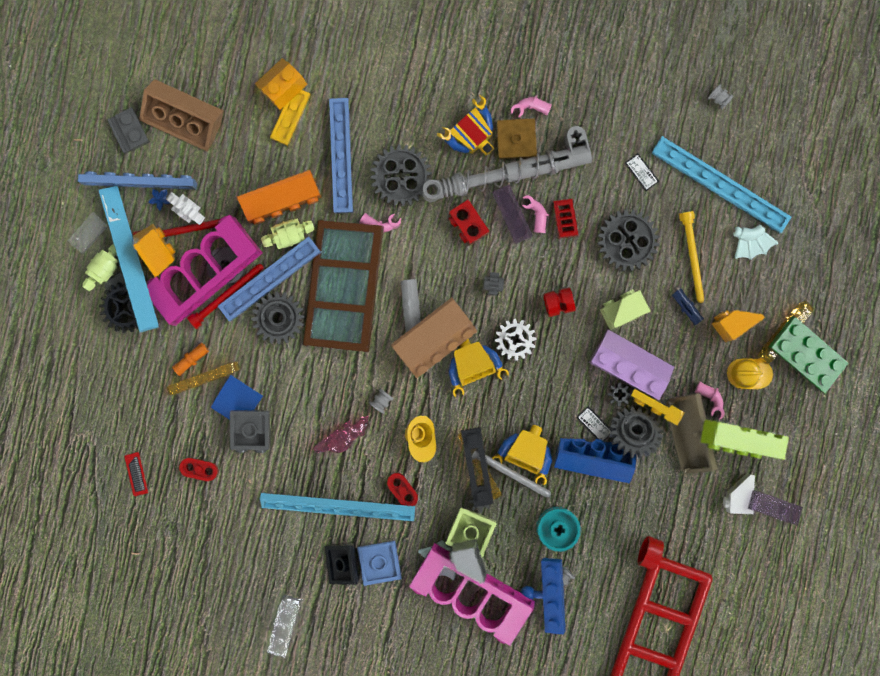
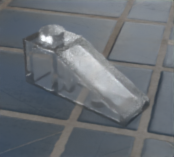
M284 594L277 611L267 653L283 658L286 657L302 604L301 599Z

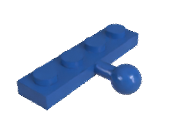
M543 558L541 560L543 591H535L531 586H524L520 593L532 600L534 598L543 599L545 633L564 635L566 627L562 559Z

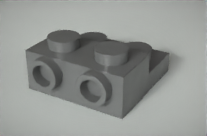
M270 410L230 411V449L238 453H244L247 450L265 453L266 450L271 448Z

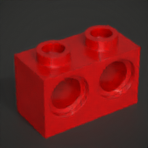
M469 199L449 211L450 217L448 219L454 228L457 226L460 230L459 236L464 244L468 242L469 245H472L489 234L487 226ZM460 211H464L468 217L466 220H459L457 214ZM470 227H475L478 230V234L470 236L467 230Z

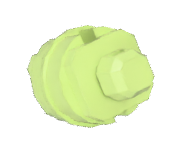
M298 218L285 222L282 221V223L270 227L272 234L263 236L261 241L264 247L273 246L275 243L278 249L292 247L305 240L303 234L312 232L314 226L312 221H305L300 224Z
M114 244L108 248V253L101 250L100 253L97 252L94 258L90 260L91 262L86 267L87 270L85 272L89 278L85 279L82 286L86 290H93L96 282L102 285L104 281L107 282L114 275L113 273L118 268L117 264L119 263L115 259L117 253Z

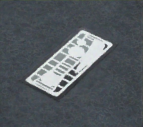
M638 153L625 162L645 191L659 182Z
M589 406L576 417L597 439H602L603 442L612 432Z

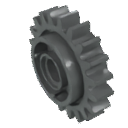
M276 291L275 297L268 293V300L261 297L263 304L256 303L259 310H252L253 313L257 314V317L251 318V320L257 321L253 328H260L257 335L264 333L262 340L265 341L270 337L271 344L274 343L275 339H277L279 345H281L282 339L289 343V336L296 339L294 332L301 334L298 326H304L300 320L304 319L305 316L299 313L304 308H297L300 302L296 301L293 303L294 296H290L287 299L286 292L283 293L282 297H280L278 291ZM277 313L283 315L281 323H275L274 316Z
M631 406L629 412L624 408L622 413L617 412L616 418L613 417L612 424L609 427V430L612 431L609 437L614 438L612 445L618 444L617 451L624 449V456L629 452L632 459L635 454L641 459L643 453L646 457H649L650 452L655 453L657 448H659L660 441L663 438V435L660 434L663 428L658 427L660 420L654 421L655 414L648 416V409L642 413L641 407L635 411L634 407ZM632 430L638 431L640 435L634 434Z

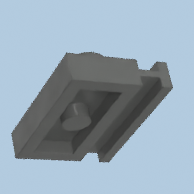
M132 107L107 119L124 154L150 143Z

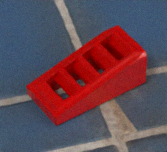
M573 200L553 201L558 239L577 237L578 228ZM569 205V208L559 210L558 206ZM570 212V216L560 217L561 213ZM571 220V223L561 224V221ZM572 227V230L563 231L562 228Z

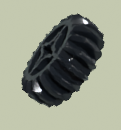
M117 282V288L111 285L110 289L112 292L105 290L104 293L107 297H101V300L105 301V303L99 304L100 308H104L100 315H106L103 321H110L108 324L109 328L115 326L114 329L117 332L120 329L122 333H127L128 329L130 332H134L135 327L139 328L130 298L128 296L123 300L117 297L118 293L127 291L125 282L124 285L121 282ZM112 303H115L117 307L114 314L112 312ZM122 303L129 304V306H127L129 307V311L123 310L124 307ZM127 314L135 318L128 323L119 321L120 318H124Z

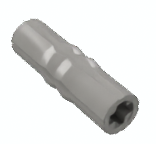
M416 279L401 281L406 332L421 322Z

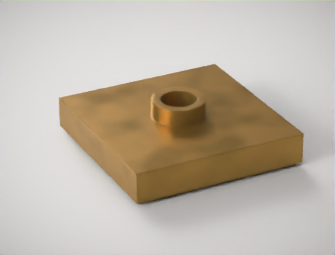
M535 119L497 120L499 159L532 158L537 156Z

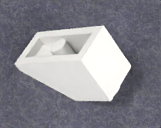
M745 474L726 492V497L723 499V507L726 508V512L754 514L755 475Z

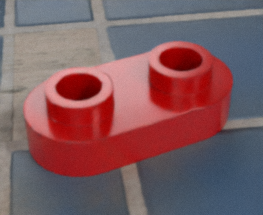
M186 458L179 465L180 473L183 476L202 481H212L219 473L215 463L196 458ZM188 464L193 465L192 471L188 470ZM207 468L212 469L211 475L206 473Z
M391 474L387 480V486L401 505L415 506L418 501V494L403 474ZM395 479L401 481L399 486L394 485L393 481ZM407 494H410L412 496L411 501H407L405 499V496Z

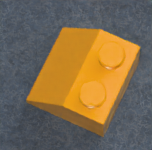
M283 58L255 83L279 110L308 85L303 76Z
M152 224L133 235V246L154 277H156L175 260L174 253L176 252L170 243L167 244L163 239L165 235L160 227L156 228Z
M726 310L714 317L715 321L711 324L724 342L737 339L765 317L763 314L738 310L729 312Z

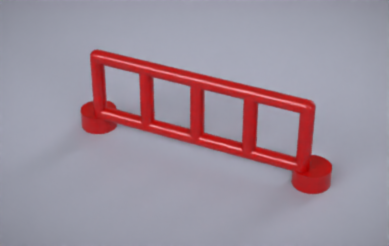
M651 536L645 537L639 550L637 563L639 566L648 569L610 676H623L630 655L669 668L667 676H680L713 581L712 575L707 572L662 557L664 541ZM660 568L699 582L688 614L649 600ZM645 612L684 625L673 657L634 644Z

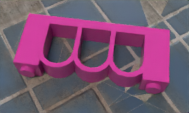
M229 215L221 218L218 222L219 224L215 227L217 231L206 234L202 239L201 250L190 249L181 257L180 267L170 266L163 271L160 278L153 277L146 282L152 303L169 325L177 326L263 253L235 217ZM218 238H223L237 255V258L224 269L221 268L211 254V245ZM198 255H202L217 274L204 286L200 284L191 271V262ZM178 272L183 273L196 290L184 303L173 292L170 283L174 274Z
M434 543L409 587L416 594L424 595L425 597L429 592L431 599L438 604L448 605L452 603L454 612L462 618L476 617V622L482 630L494 632L493 636L500 643H506L510 646L533 611L535 601L489 574L486 575L485 583H479L457 571L455 564L451 563L450 551ZM444 566L463 576L457 588L451 593L440 592L435 586V581ZM468 580L487 590L480 602L473 607L464 606L458 599ZM492 594L510 604L504 615L498 620H489L482 613L483 607Z

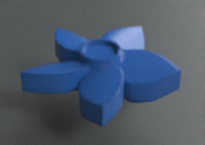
M152 189L154 198H151L148 203L156 204L159 211L162 210L163 204H171L166 200L167 189L162 190L160 193Z

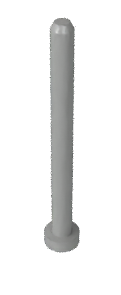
M478 448L471 449L472 460L475 458L480 460ZM485 455L487 465L544 497H550L551 492L548 489Z

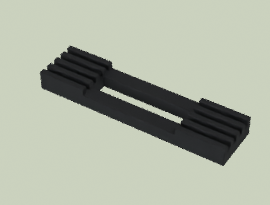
M475 427L461 430L474 507L494 504L481 428ZM478 448L484 485L479 486L476 485L470 449Z

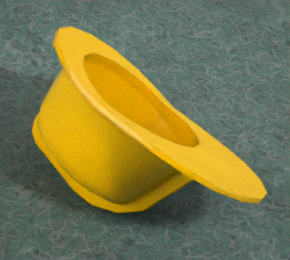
M742 358L736 359L729 365L727 377L729 382L736 388L762 389L772 381L773 371L769 363L764 360Z
M417 416L407 426L405 439L408 442L411 456L418 462H427L434 457L436 452L434 424L426 416Z

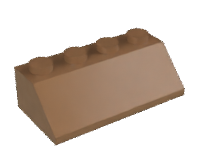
M154 79L144 89L139 120L208 152L221 126L224 110Z
M450 298L393 342L391 346L414 376L418 378L464 341L471 338L477 330L456 301Z

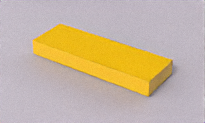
M301 90L283 107L270 139L286 146L289 145L311 96L310 93Z

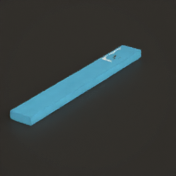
M663 136L652 151V154L778 233L783 232L791 219V216Z
M118 186L98 190L139 332L159 328L137 250L133 246V237Z
M261 493L260 496L261 508L404 521H414L415 506Z

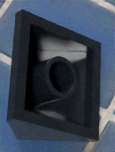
M354 542L326 545L325 554L329 584H358L359 574Z

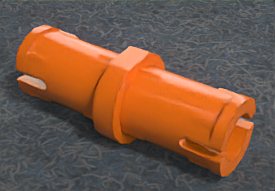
M201 342L190 353H185V357L172 366L175 373L181 376L192 365L195 366L197 361L209 352L208 348Z

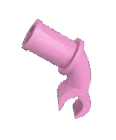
M537 95L524 98L512 106L510 112L512 114L515 108H519L520 114L518 117H520L526 108H533L548 115L552 104L537 98Z
M529 195L524 196L523 199H530L531 204L522 206L535 211L533 232L545 233L546 220L549 214H547L545 208Z
M364 213L359 223L384 226L383 233L392 229H397L401 224V218L397 223H392L394 214L389 216L388 222L382 223V221L378 222Z
M699 382L695 393H701L702 396L709 398L710 402L713 401L714 407L710 411L711 416H713L715 411L719 410L720 415L718 419H722L725 414L723 410L724 403L718 388L714 389Z

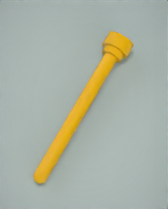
M694 211L680 213L679 219L680 222L682 221V225H685L697 302L702 303L704 302V293L692 226L695 214Z

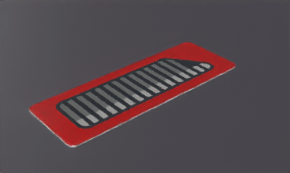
M139 452L125 455L124 458L133 496L147 494L148 488Z

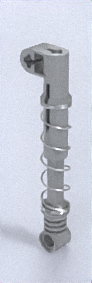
M571 127L564 137L566 150L557 152L553 150L546 151L545 155L537 154L536 157L523 160L520 157L519 161L507 164L502 162V168L489 171L488 167L485 166V172L472 175L470 170H467L466 177L461 172H458L451 179L449 177L446 180L444 178L441 179V182L440 180H429L423 186L422 196L428 202H435L438 199L444 198V195L445 197H448V194L453 196V193L458 196H466L468 189L477 187L479 191L483 192L486 184L494 183L500 188L504 180H507L508 183H518L521 179H536L538 175L547 173L555 175L559 170L589 164L592 162V156L586 132L582 127ZM573 134H574L575 137H578V138H579L577 141H576L575 138H572V135H573ZM575 142H576L577 145H578V144H582V145H583V146H579V147H574V148H572V146L575 144ZM502 181L500 186L495 182ZM484 185L483 190H481L478 186ZM429 187L436 188L437 193L435 195L428 194L427 189Z

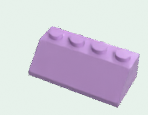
M608 329L589 361L590 364L654 400H660L674 370V366Z

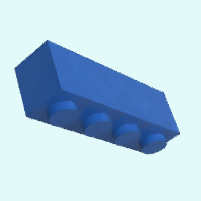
M560 438L555 455L554 468L630 484L636 469V454L633 459L630 457L629 452L624 456V449L617 451L618 444L612 445V442H603L602 439L586 442L585 439Z

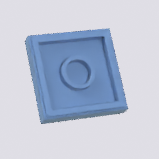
M395 540L357 547L364 586L402 579Z

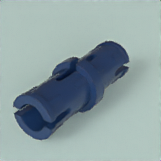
M682 288L671 295L682 308V313H686L694 326L704 319L695 308V303L689 300Z

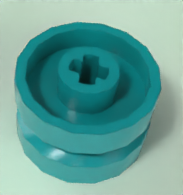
M553 506L545 509L539 515L536 522V532L541 542L548 549L566 551L578 542L581 535V526L577 517L570 510L561 506ZM560 525L561 530L555 531L554 528H558V526Z

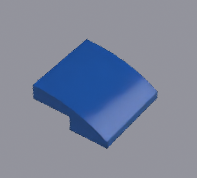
M230 375L211 408L230 420L231 410H255L264 396Z

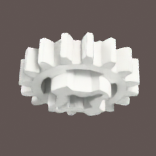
M171 192L166 200L173 204L171 210L188 223L194 220L200 225L205 219L198 212L201 208L182 194L178 197Z
M513 319V324L506 321V327L500 325L502 331L496 332L499 338L495 339V342L500 344L496 349L503 350L501 352L502 356L508 354V360L512 356H514L515 361L518 360V356L525 359V353L530 355L531 351L529 349L535 348V345L532 344V341L537 340V338L532 337L535 331H529L530 324L524 326V320H521L519 324L516 319ZM516 327L515 332L511 334L506 333V330ZM523 330L526 332L528 340L524 339L522 335ZM518 335L521 343L513 345V341L508 337ZM503 339L509 344L508 350L503 344ZM517 347H526L523 351L515 353Z

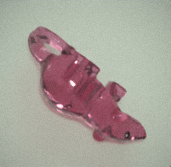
M369 416L361 417L354 425H350V421L342 425L344 427L343 430L339 431L337 429L313 447V450L316 453L326 451L334 453L345 452L355 439L365 435Z

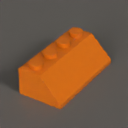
M310 170L237 196L247 221L250 224L254 223V225L263 223L264 219L270 216L272 218L283 215L282 212L296 211L301 208L300 205L306 203L308 205L315 204L319 198H322L316 180Z

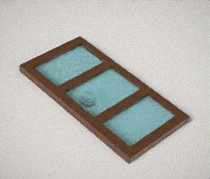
M318 220L315 245L321 253L313 258L303 345L306 347L316 346L369 352L384 226Z

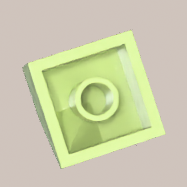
M632 289L620 295L621 300L614 302L612 299L603 304L604 308L600 309L610 330L650 312L640 290L635 292Z
M460 508L445 542L453 547V543L476 539L481 556L483 557L497 522L479 513Z

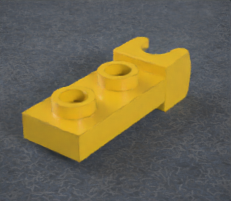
M636 389L631 394V396L635 397L634 402L643 407L645 404L651 406L652 409L650 411L659 416L662 413L665 414L664 419L677 426L685 412L672 405L668 408Z

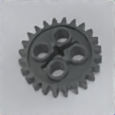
M398 144L397 149L394 150L391 145L389 148L390 152L383 149L384 156L377 155L379 162L373 161L376 168H371L370 171L375 173V175L370 176V179L375 180V182L371 186L378 187L375 194L381 192L380 199L382 200L386 197L387 204L393 200L394 206L400 202L401 206L404 207L405 201L412 205V199L416 202L419 201L417 195L422 196L423 186L430 180L427 176H430L432 172L426 171L430 164L424 165L427 158H420L421 151L415 154V147L409 151L408 145L401 149L400 144ZM406 161L414 163L413 170L405 168ZM387 162H393L396 169L392 172L388 171L385 165ZM399 171H402V174H418V176H405L402 180L399 177L384 178V175H397ZM413 180L416 183V188H407L406 181ZM394 181L397 184V189L394 191L389 190L387 182Z
M625 209L623 215L617 211L616 218L612 214L609 216L611 222L608 220L603 222L606 227L599 228L603 234L597 235L598 238L602 239L597 245L603 246L599 253L605 252L602 259L609 258L608 265L614 262V269L622 266V271H625L629 267L631 272L634 266L638 270L641 269L640 263L647 266L646 259L653 260L650 254H657L654 247H658L660 244L655 242V240L659 239L660 236L654 235L658 228L652 229L651 226L654 224V221L648 223L649 216L643 219L642 212L635 215V209H633L628 214L627 209ZM626 223H633L635 230L633 232L628 231ZM618 226L622 228L623 233L618 230ZM611 234L619 236L620 240L618 243L611 241ZM626 237L632 238V241L630 243L626 244L624 242L626 240ZM638 238H643L646 241L645 247H640L637 244ZM623 249L630 251V258L626 259L622 256Z

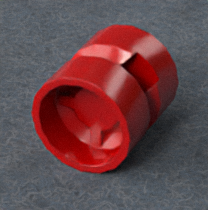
M570 287L560 289L558 293L554 291L543 293L548 317L560 315V312L566 314L576 311Z

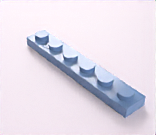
M334 98L329 99L334 213H353L349 99Z
M86 171L85 174H78V182L82 185L197 190V182L192 179V176L180 175V178H173L172 175L166 174L161 175V177H154L152 174H142V177H137L132 173H123V176H116V173L104 172V175H97L96 172Z
M307 237L218 305L219 309L228 321L231 322L259 301L261 297H264L319 255L321 251L312 239Z

